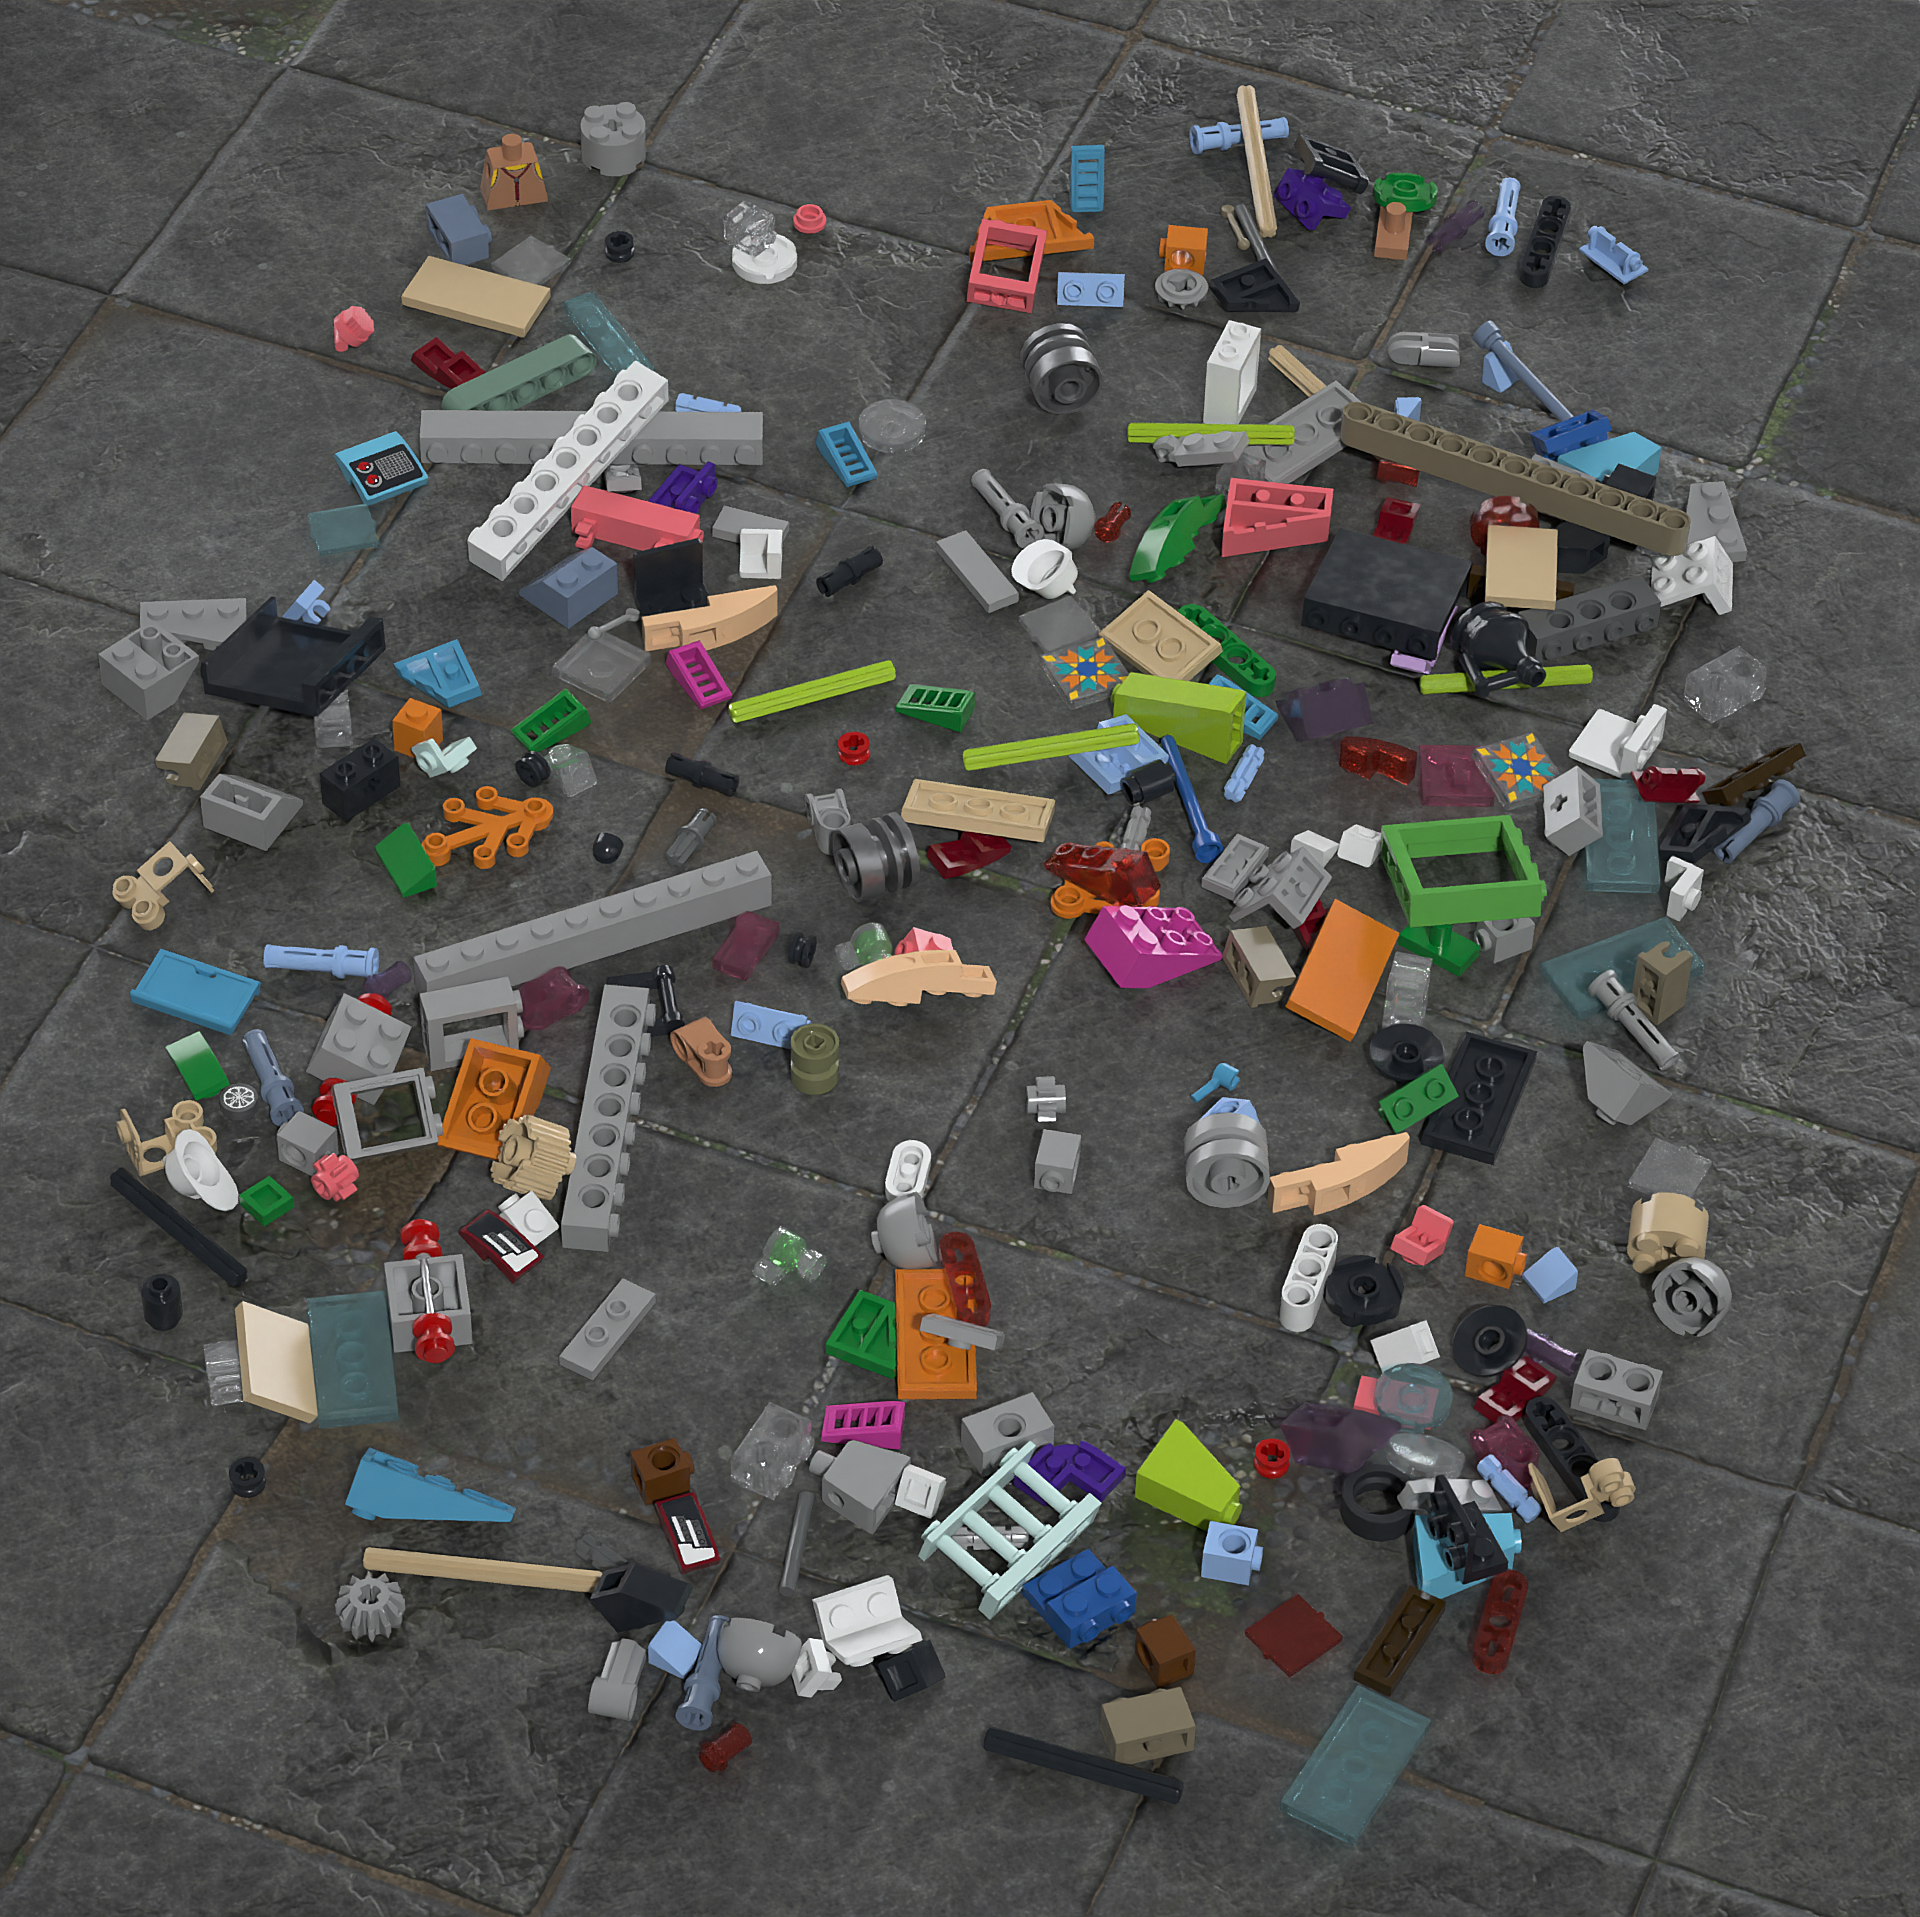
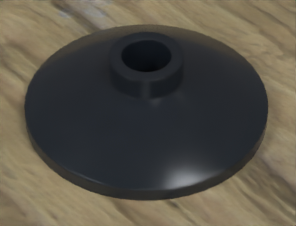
M1396 1024L1384 1028L1375 1035L1370 1045V1058L1374 1067L1384 1076L1400 1082H1411L1439 1064H1443L1445 1049L1441 1040L1430 1030L1414 1024Z
M1489 1305L1479 1308L1469 1314L1458 1326L1453 1338L1454 1357L1461 1368L1471 1375L1493 1377L1502 1374L1504 1370L1512 1368L1524 1354L1528 1342L1527 1326L1522 1317L1509 1307ZM1498 1344L1496 1348L1490 1350L1493 1345Z

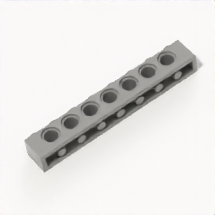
M604 985L574 1150L576 1163L574 1170L570 1173L561 1222L562 1248L608 1252L611 1237H618L620 1214H615L616 1206H623L625 1197V1183L620 1182L622 1175L628 1176L630 1153H626L627 1145H634L636 1124L631 1122L632 1115H639L641 1093L636 1092L637 1085L644 1086L646 1076V1063H641L642 1056H649L651 1047V1033H647V1027H654L656 1019V1004H650L649 988Z

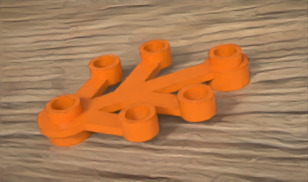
M484 786L476 791V804L478 808L482 810L496 809L510 814L497 816L465 808V804L461 799L449 798L443 803L444 818L449 822L461 821L477 826L446 837L441 833H431L422 842V846L433 865L442 866L449 862L452 849L486 838L483 845H479L474 849L473 857L476 867L488 869L494 866L496 862L495 855L507 831L511 828L520 826L517 833L507 837L508 854L513 857L526 855L529 851V841L534 831L545 829L552 820L553 806L549 801L542 798H529L521 802L500 797L495 788Z
M1157 838L1146 840L1141 846L1140 857L1108 873V868L1114 861L1115 847L1106 841L1096 843L1093 847L1094 868L1090 884L1081 889L1079 888V881L1086 875V862L1080 857L1068 858L1064 864L1065 885L1060 886L1051 897L1050 906L1052 911L1059 917L1072 919L1081 916L1084 912L1099 914L1103 906L1126 905L1131 907L1125 900H1115L1113 902L1095 900L1094 898L1099 895L1136 899L1141 907H1156L1160 899V890L1157 886L1152 884L1139 886L1122 883L1146 870L1158 872L1164 869L1169 863L1170 847L1168 843Z

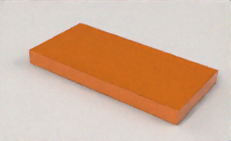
M1334 899L1285 1007L1351 1042L1400 933Z
M895 1269L898 1399H977L975 1345H971L970 1350L948 1345L949 1338L920 1331L922 1318L932 1313L975 1324L973 1269Z

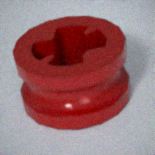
M854 731L842 735L838 740L840 760L854 766L867 762L870 758L869 738L861 732ZM851 747H857V750L850 749Z
M1275 1438L1265 1439L1257 1444L1254 1458V1468L1257 1473L1269 1479L1285 1475L1290 1465V1449L1288 1445L1282 1440ZM1268 1455L1277 1456L1276 1462L1268 1461Z

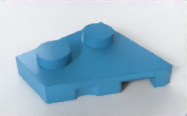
M457 639L394 663L400 678L448 708L482 695L479 684Z

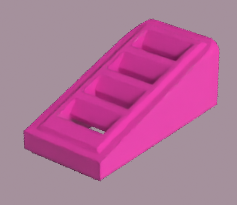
M700 640L668 652L666 666L700 710L732 698L731 691ZM691 663H694L696 665L690 668L686 667V665H689ZM702 672V675L692 677V674ZM707 680L710 682V684L701 687L697 685ZM714 689L718 692L707 697L703 695V693Z
M884 1401L826 1406L821 1442L847 1444L849 1441L855 1440L879 1448L900 1450L905 1421V1402ZM836 1419L844 1420L842 1428L834 1429ZM859 1421L858 1427H851V1422ZM867 1422L874 1423V1426H867Z

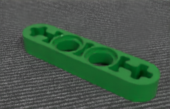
M1187 604L1178 610L1181 615L1209 636L1223 640L1220 643L1223 652L1211 662L1244 691L1255 697H1266L1274 692L1276 683V671L1210 612L1196 604ZM1232 657H1241L1246 661L1241 664H1236L1230 662L1228 659Z

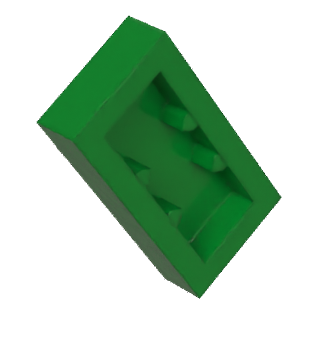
M1408 924L1399 934L1398 945L1458 977L1466 971L1480 954V945L1452 931L1453 924L1410 927Z

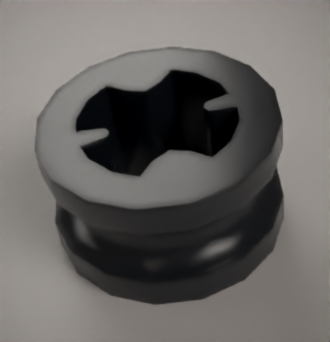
M624 231L608 234L605 238L606 258L615 263L631 260L634 257L633 236Z
M535 751L528 752L525 758L519 759L515 764L518 776L529 787L535 788L539 786L542 780L548 779L551 775V769L546 759Z
M796 932L790 945L788 962L790 964L801 962L802 967L808 968L816 951V936L810 935L808 938H805L802 932Z
M250 1457L240 1458L230 1466V1487L235 1495L251 1498L259 1495L265 1489V1469L259 1460ZM250 1474L254 1475V1479L249 1476V1481H242L241 1476L246 1479V1475Z

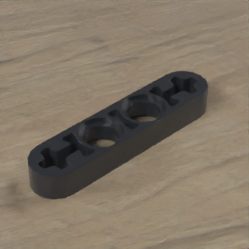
M1549 196L1541 204L1520 269L1521 283L1530 288H1540L1549 282L1570 219L1571 203L1562 196ZM1557 211V217L1551 216V214ZM1550 229L1556 231V233H1545L1541 230ZM1535 250H1546L1550 253L1540 254L1535 252ZM1534 266L1540 267L1537 272H1533Z
M1542 1396L1533 1398L1526 1405L1524 1418L1526 1429L1578 1502L1587 1499L1588 1496L1581 1478L1576 1477L1572 1470L1579 1467L1590 1469L1599 1460L1555 1400ZM1550 1416L1549 1424L1544 1417ZM1558 1439H1565L1573 1447L1569 1450H1559L1553 1446L1552 1442ZM1605 1500L1601 1502L1604 1513L1592 1519L1599 1522L1611 1521L1619 1514L1620 1507L1612 1506L1611 1502L1609 1505H1606L1604 1502L1608 1501Z

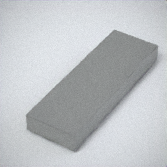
M966 530L936 541V551L988 613L1018 602V591Z

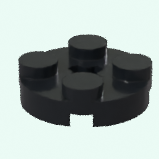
M1368 1255L1348 1257L1339 1261L1334 1266V1272L1330 1276L1328 1275L1326 1281L1325 1296L1331 1310L1340 1316L1342 1324L1348 1327L1373 1325L1398 1316L1403 1299L1404 1283L1400 1273L1394 1266L1387 1263V1267L1382 1264L1375 1263L1376 1257ZM1364 1286L1366 1290H1373V1292L1362 1294L1358 1292V1287Z

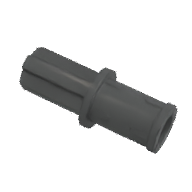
M698 809L687 826H682L678 830L676 840L665 853L670 866L682 867L694 851L702 848L704 838L717 823L716 816L713 813L710 814L706 821L702 820L708 813V809Z

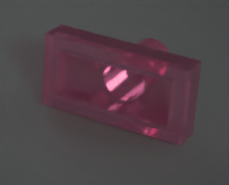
M750 911L739 915L735 920L734 930L713 958V969L747 981L780 933V922Z

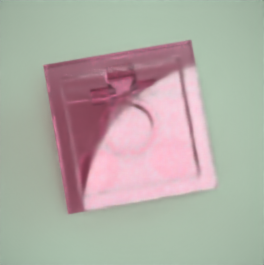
M1420 745L1419 767L1422 806L1494 807L1495 789L1493 771H1491L1493 764L1489 760L1492 759L1491 746ZM1485 748L1491 755H1482L1477 749Z

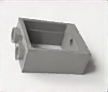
M508 977L419 994L422 1041L431 1071L462 1065L470 1038L519 1050L518 1038L524 1037L521 1017L520 1015L517 1016V1013L523 1012V1006L519 990L512 991ZM503 1013L504 1025L444 1036L443 1024Z
M424 1068L335 1084L331 1088L343 1153L353 1162L434 1147L439 1142L438 1136L443 1135L440 1114H433L430 1099L436 1098L432 1076L425 1077ZM413 1083L424 1137L362 1149L351 1095Z

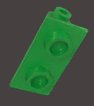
M1439 1064L1378 1101L1381 1108L1377 1112L1384 1122H1389L1394 1133L1398 1134L1459 1097L1443 1064Z

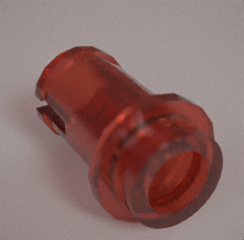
M1380 459L1376 479L1383 480L1382 484H1386L1389 481L1417 487L1420 470L1388 459Z
M1115 502L1104 517L1098 518L1094 528L1095 535L1099 540L1103 542L1117 540L1120 536V529L1131 517V510L1127 505L1120 512H1117L1122 506V502Z
M735 1723L715 1741L705 1742L702 1745V1751L699 1752V1759L710 1772L723 1771L728 1767V1761L752 1744V1737L743 1725Z

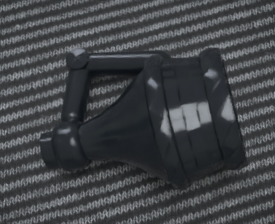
M1483 602L1470 608L1457 620L1450 634L1452 647L1457 652L1462 653L1459 656V661L1475 689L1476 696L1479 698H1485L1490 692L1517 684L1519 681L1525 685L1537 687L1546 678V671L1543 669L1542 663L1535 657L1530 656L1527 651V641L1530 635L1528 621L1522 615L1510 613L1499 602ZM1503 669L1509 670L1508 672L1489 678L1484 677L1481 672Z

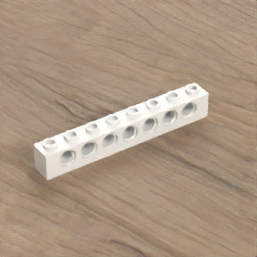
M634 361L627 370L620 371L614 380V384L606 392H601L597 396L590 410L585 415L581 414L575 420L572 429L564 437L561 436L556 440L552 451L544 459H539L534 464L531 473L523 482L520 481L515 484L510 496L501 505L498 504L493 508L488 520L480 528L476 527L471 532L467 540L469 561L503 581L567 512L583 485L590 486L669 401L668 380L637 361Z

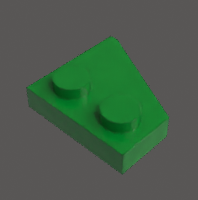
M859 1290L826 1342V1354L894 1380L896 1377L895 1303Z

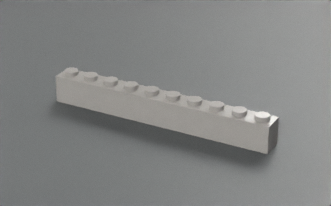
M422 410L420 426L421 463L535 464L539 459H544L552 451L556 440L561 436L564 437L572 429L575 420L581 414L585 415L588 411ZM657 412L611 464L705 465L709 461L715 465H763V412Z
M754 851L414 956L415 987L420 994L502 977H508L511 986H515L772 905L771 873L758 851Z

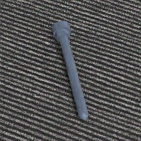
M1487 321L1476 330L1472 340L1481 349L1486 348L1488 351H1493L1560 422L1574 417L1502 342L1501 330L1493 321Z

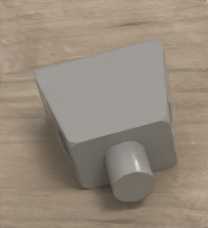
M852 1440L845 1445L837 1458L818 1450L812 1458L809 1471L823 1478L822 1500L827 1506L868 1533L874 1534L895 1504L904 1468L911 1464V1457Z

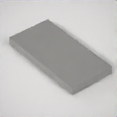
M1334 381L1268 423L1272 425H1293L1295 428V441L1293 445H1247L1237 461L1260 481L1289 484L1348 446L1341 441L1340 437L1343 409L1348 403L1361 401L1339 382Z

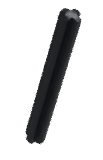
M121 1167L111 1174L110 1184L115 1190L233 1287H238L247 1280L248 1275L245 1266L130 1171Z
M989 1727L984 1738V1749L986 1751L1158 1800L1178 1804L1183 1794L1184 1782L1182 1780L1017 1733Z

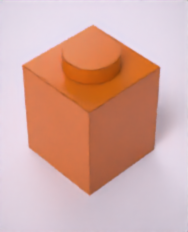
M409 698L392 720L394 751L416 758L412 747L417 743L434 739L439 746L443 741L442 710L440 708Z

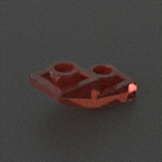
M1345 736L1341 740L1339 766L1369 780L1376 772H1379L1408 786L1415 778L1418 752L1383 740Z

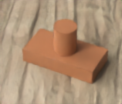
M1392 202L1386 208L1381 206L1374 257L1407 260L1413 212H1406V207L1402 203Z

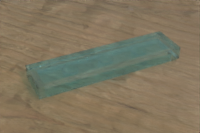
M593 291L564 301V311L616 376L620 371L627 370L634 361L656 372L655 367Z

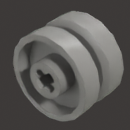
M1228 1112L1209 1115L1199 1119L1188 1128L1184 1137L1186 1182L1188 1191L1196 1200L1208 1206L1220 1208L1240 1207L1257 1200L1266 1192L1270 1184L1266 1130L1258 1121L1247 1115Z

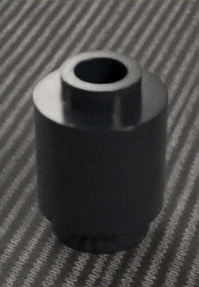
M1157 759L1127 772V777L1122 778L1120 784L1126 800L1131 805L1137 803L1143 805L1173 792L1174 783H1176L1177 778L1174 769L1169 763L1165 764L1161 759Z
M157 1274L147 1278L141 1286L144 1318L155 1330H171L178 1325L183 1315L180 1284L176 1278L167 1274Z

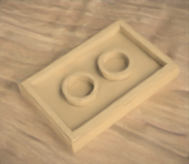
M1488 525L1485 602H1499L1505 607L1555 610L1558 530Z
M1149 590L1099 632L1100 639L1103 638L1109 648L1142 673L1152 676L1190 681L1223 652L1219 642Z
M242 1301L235 1308L243 1401L311 1423L318 1416L309 1325Z

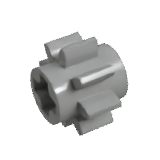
M1054 1076L1036 1077V1085L1026 1086L1027 1114H1037L1038 1122H1056V1113L1066 1112L1065 1085H1055Z

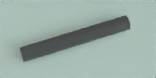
M1239 204L1235 208V213L1258 261L1267 258L1277 271L1247 206Z
M809 1491L799 1493L779 1593L787 1597L795 1594L815 1499L814 1494Z

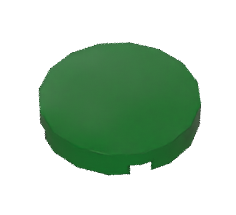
M1391 173L1386 175V180H1381L1380 178L1375 180L1372 196L1375 202L1385 208L1392 202H1399L1406 207V212H1420L1435 206L1438 188L1432 181L1429 184L1425 183L1424 177L1417 174Z

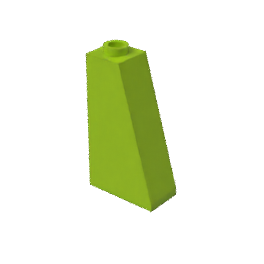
M1131 672L1122 684L1118 683L1112 692L1111 703L1114 704L1113 718L1127 714L1144 732L1159 738L1165 735H1172L1177 745L1221 763L1227 764L1243 743L1247 692L1243 690Z

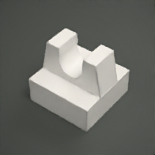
M909 1464L904 1468L895 1505L931 1519L936 1515L939 1503L943 1497L947 1483L945 1481L946 1478Z
M808 1638L801 1648L799 1659L791 1673L798 1696L812 1698L817 1690H834L842 1681L840 1673L831 1671V1666L835 1663L836 1658L833 1653L825 1650L823 1640Z

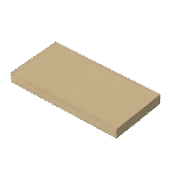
M432 256L427 257L401 296L402 305L523 338L551 297L550 288Z
M915 779L903 805L901 817L908 823L1044 842L1055 811L1056 800Z

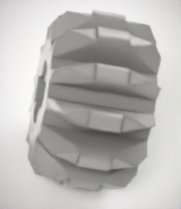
M369 1571L365 1579L362 1580L352 1575L350 1586L340 1587L339 1598L335 1604L336 1615L340 1619V1626L343 1628V1632L352 1631L355 1640L363 1635H368L372 1643L376 1635L381 1634L389 1638L391 1628H400L402 1615H404L406 1610L405 1599L401 1594L398 1582L389 1583L385 1573L375 1579Z

